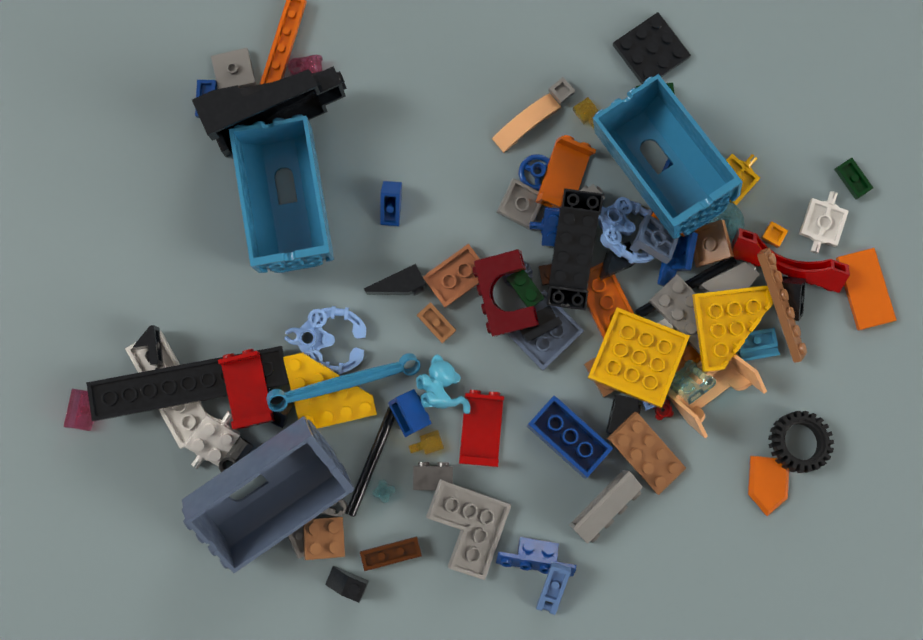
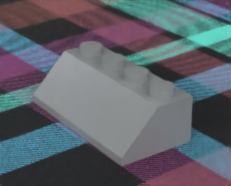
M622 470L569 526L587 544L590 541L593 543L600 536L599 532L603 528L607 529L614 522L612 518L617 513L619 515L622 514L628 507L626 504L631 499L634 501L641 495L642 485L630 471Z

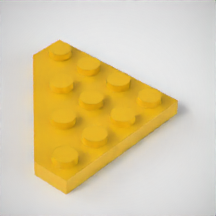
M767 285L692 295L703 372L724 370L734 354L744 344L749 334L759 324L766 311L771 308L773 301Z
M304 352L283 357L291 390L340 376ZM358 386L294 402L298 420L304 416L317 429L377 415L373 395Z

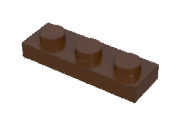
M415 536L360 551L364 571L417 558L422 556L418 537Z

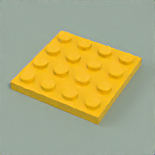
M617 307L588 379L662 408L690 336Z

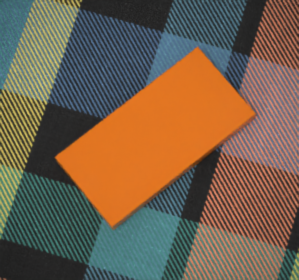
M875 248L837 257L836 261L849 265L850 276L844 284V288L857 330L897 321Z
M602 262L590 268L587 287L589 291L587 307L604 339L617 307L633 314L634 312L615 274L603 280L600 279Z

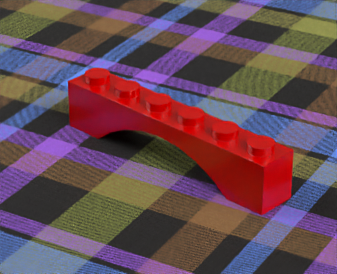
M739 228L731 243L736 260H743L758 267L761 266L757 254L762 249L768 247L761 241L758 234ZM771 250L776 256L777 270L788 277L804 278L807 284L823 287L827 291L840 293L850 276L849 265L833 259L814 262L796 261L778 255Z

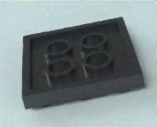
M659 12L613 42V47L641 84L647 78L654 77L657 74L663 77L691 56Z

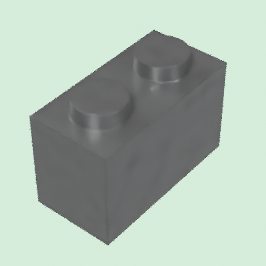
M418 462V466H413V490H436L440 479L453 484V466H449V462H437V466H429L430 462Z

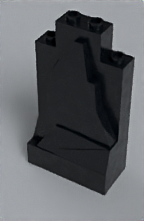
M333 66L315 73H311L310 69H307L296 75L255 86L239 88L236 85L212 90L192 99V102L207 135L212 141L216 139L221 152L225 157L233 154L229 129H233L237 125L250 126L258 121L271 124L273 119H289L299 114L307 116L308 120H311L328 112L326 105L346 97L344 90L347 88L341 72H336Z

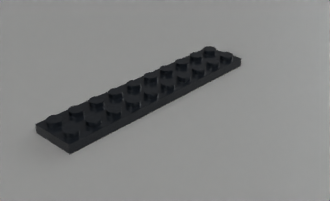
M278 346L257 350L260 353L267 389L289 385L283 360V347ZM223 357L86 382L92 421L95 422L226 397L228 394L222 366L218 364V360L223 359Z

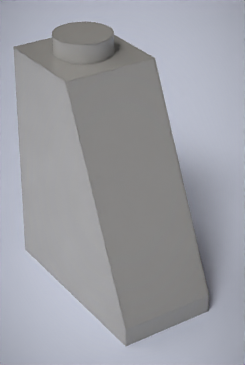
M744 262L702 283L697 289L702 293L749 288L760 273L756 271L757 268L754 265Z

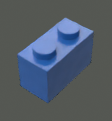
M415 389L388 402L405 437L432 424L429 414L422 406L420 396L416 393Z

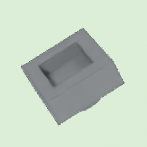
M564 77L548 90L560 105L575 93V90Z

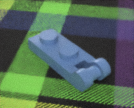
M554 562L551 563L537 601V610L542 611L544 609L549 611L550 614L556 615L571 573V567Z

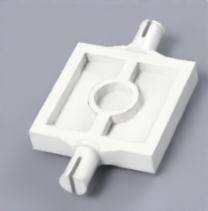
M830 191L827 201L812 198L809 202L799 235L814 241L810 250L812 253L818 254L821 244L833 247L838 246L849 211L835 204L837 192Z
M227 411L222 420L214 418L207 413L186 443L185 448L197 455L191 464L196 469L199 468L203 460L210 461L219 467V462L225 458L239 438L240 432L232 430V427L229 425L232 419L231 411Z

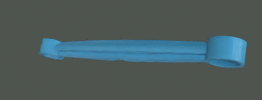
M407 353L400 358L399 362L342 375L288 392H284L281 389H273L267 394L266 400L270 410L280 412L291 402L340 391L401 372L412 376L418 373L421 365L414 354ZM407 361H416L412 368H404ZM276 396L284 398L280 404L270 403L271 399Z

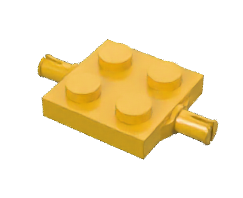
M733 154L726 160L743 181L740 196L733 202L729 200L730 204L734 207L760 180V177L751 168L757 160V157L750 161L755 156L753 154L745 162L739 160Z

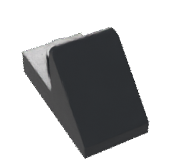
M151 325L135 343L133 348H148L146 358L150 365L162 366L163 356L160 328Z

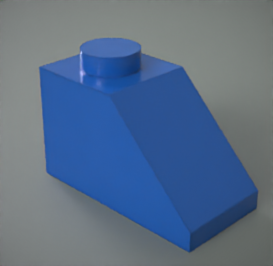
M383 181L380 196V225L399 226L402 182Z

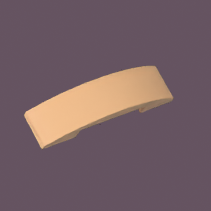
M549 93L519 113L492 140L505 153L531 129L561 109V106Z

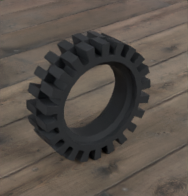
M795 411L775 421L773 424L775 426L770 429L772 435L768 436V440H772V443L768 445L769 448L774 450V452H771L772 456H777L775 461L778 464H783L781 467L784 469L789 468L790 472L806 473L818 470L821 466L827 464L825 461L830 460L831 456L829 453H833L834 448L830 447V445L834 444V440H830L829 436H833L832 431L827 432L826 429L829 426L828 424H822L824 420L821 417L816 418L817 415L814 413L809 414V411ZM792 425H804L815 435L817 448L811 458L801 460L794 457L788 451L785 444V435Z

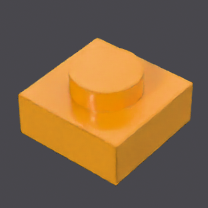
M771 221L761 239L778 248L789 230Z

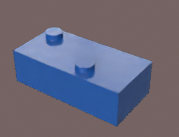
M555 395L527 425L535 435L584 479L590 476L613 449L612 446Z

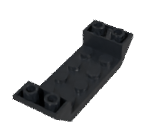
M564 188L550 270L547 305L586 310L589 274L599 213L601 214L604 194Z

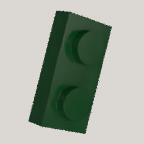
M853 158L848 159L834 169L855 200L874 188Z
M525 270L515 272L506 278L526 307L535 306L544 300V296Z

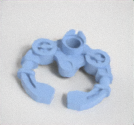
M625 197L618 198L613 205L606 208L602 206L601 214L598 217V224L603 231L600 236L602 245L611 249L618 257L626 258L631 264L646 263L653 260L655 257L642 250V253H631L625 250V245L620 243L622 241L621 234L630 236L636 230L634 223L626 216L629 213L634 215L639 213L645 218L648 214H653L652 210H647L640 203L630 201Z
M336 306L313 309L308 315V320L300 328L294 327L285 331L286 335L294 332L296 339L291 340L288 336H285L284 340L289 344L298 345L300 350L309 357L342 376V373L352 370L361 363L364 357V350L357 347L353 348L350 352L349 361L344 364L339 363V366L330 365L329 361L324 362L323 355L319 350L332 346L335 343V337L324 331L322 327L326 324L329 317L335 319V316H344V320H349L353 323L352 332L355 338H366L367 328L364 322L356 314L349 311L347 307L345 309L336 308ZM306 332H310L313 335L311 343H306L303 340V335Z

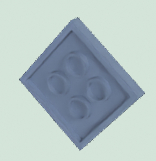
M545 290L541 292L544 300L534 306L536 312L550 306L547 305L548 293ZM551 306L555 316L560 318L561 326L528 343L525 342L520 331L507 334L542 371L584 332L562 307Z

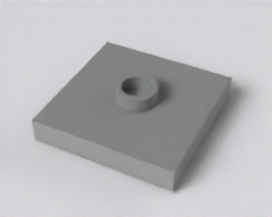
M248 48L211 56L218 89L236 85L239 88L256 85Z
M513 178L496 213L530 230V221H535L542 206L535 202L539 191Z

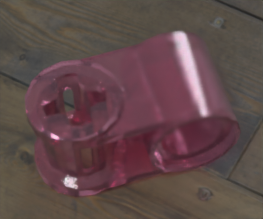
M310 55L308 57L291 59L288 62L290 76L310 69L311 73L323 71L321 63L323 57L321 55ZM295 67L301 68L298 72L293 71Z

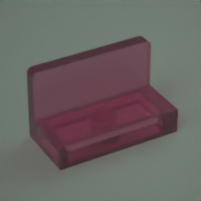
M72 389L64 427L91 431L93 421L88 391Z

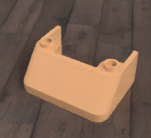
M734 354L724 370L703 372L702 363L699 361L675 379L667 393L668 398L686 422L704 438L708 437L702 425L705 413L701 408L730 386L734 390L742 391L753 385L765 394L767 392L758 370L736 354Z

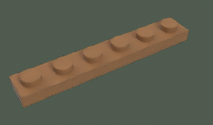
M770 248L762 249L757 254L784 336L793 362H801L807 353L805 343L801 341V330L795 323V313L789 305L788 292L783 288L782 274L776 267V256L771 252Z

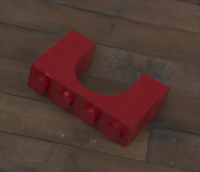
M516 249L474 261L475 266L472 267L475 278L478 277L479 281L477 291L479 296L483 298L484 303L481 304L483 314L487 315L488 322H486V328L492 337L540 326L534 306L515 311H504L494 300V286L501 277L526 270L521 250Z

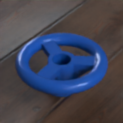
M534 154L525 158L519 167L521 182L539 191L541 177L544 176L550 159L540 154ZM533 160H541L546 164H543L541 162H535L534 164H532V166H530L528 163ZM538 169L541 173L536 174L534 170ZM524 170L530 172L535 178V185L526 180Z

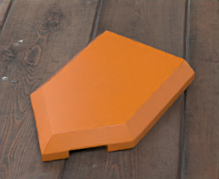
M750 456L748 495L760 507L761 511L768 516L788 499L789 468L784 469L781 467L783 464H778L775 461L777 458Z

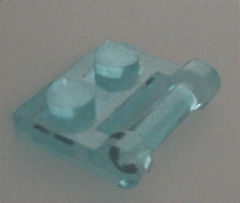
M688 360L684 367L675 373L670 388L690 405L713 388L716 384V379L704 373L693 360ZM691 373L695 374L703 383L699 385L689 375Z

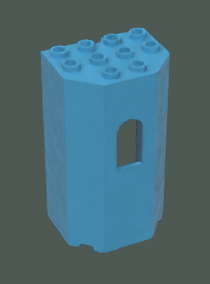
M657 74L654 77L647 78L638 88H632L627 93L628 97L621 100L618 98L611 103V106L599 110L593 117L595 134L671 237L676 239L681 236L680 233H683L685 236L689 235L727 209L726 206L730 203L729 200L733 202L740 196L743 181L661 76ZM651 140L656 142L673 165L657 174L640 151V147L645 141Z
M299 114L289 119H273L271 124L258 121L250 126L237 125L233 129H229L250 266L258 273H267V269L274 273H283L322 265L325 259L326 262L334 260L313 130L307 116ZM287 168L292 171L297 202L279 205L275 175L278 170Z

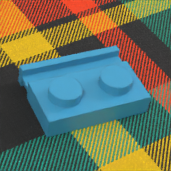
M775 328L751 332L738 350L740 358L744 361L780 355Z

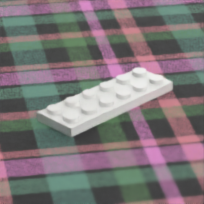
M161 330L162 366L150 365L146 358L148 348L135 349L133 348L135 343L125 348L138 373L180 365ZM201 401L158 409L180 449L185 447L207 414Z

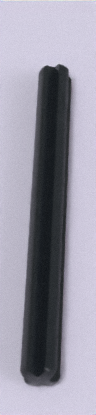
M734 257L722 260L685 282L691 289H694L734 266L736 260ZM648 302L636 309L635 312L636 315L645 317L657 309Z
M390 406L383 418L347 507L346 514L352 517L357 514L395 420Z

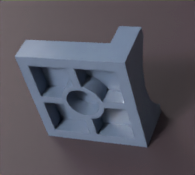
M648 214L640 222L638 234L630 246V250L636 253L639 249H642L667 264L672 259L679 238L673 239L663 224Z

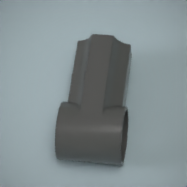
M239 437L225 458L219 462L220 472L226 470L227 461L230 460L233 464L248 455L254 446L247 440Z

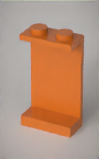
M568 135L556 139L535 202L549 208H560L564 188L579 190L589 157L596 153V149L591 148V145L588 143H579Z

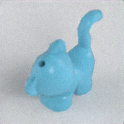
M438 354L432 358L429 376L422 374L416 378L417 388L426 391V393L421 395L422 406L424 408L445 409L461 403L463 404V412L469 414L471 406L468 399L463 396L451 399L445 392V387L458 383L461 377L455 372L452 365L444 361Z

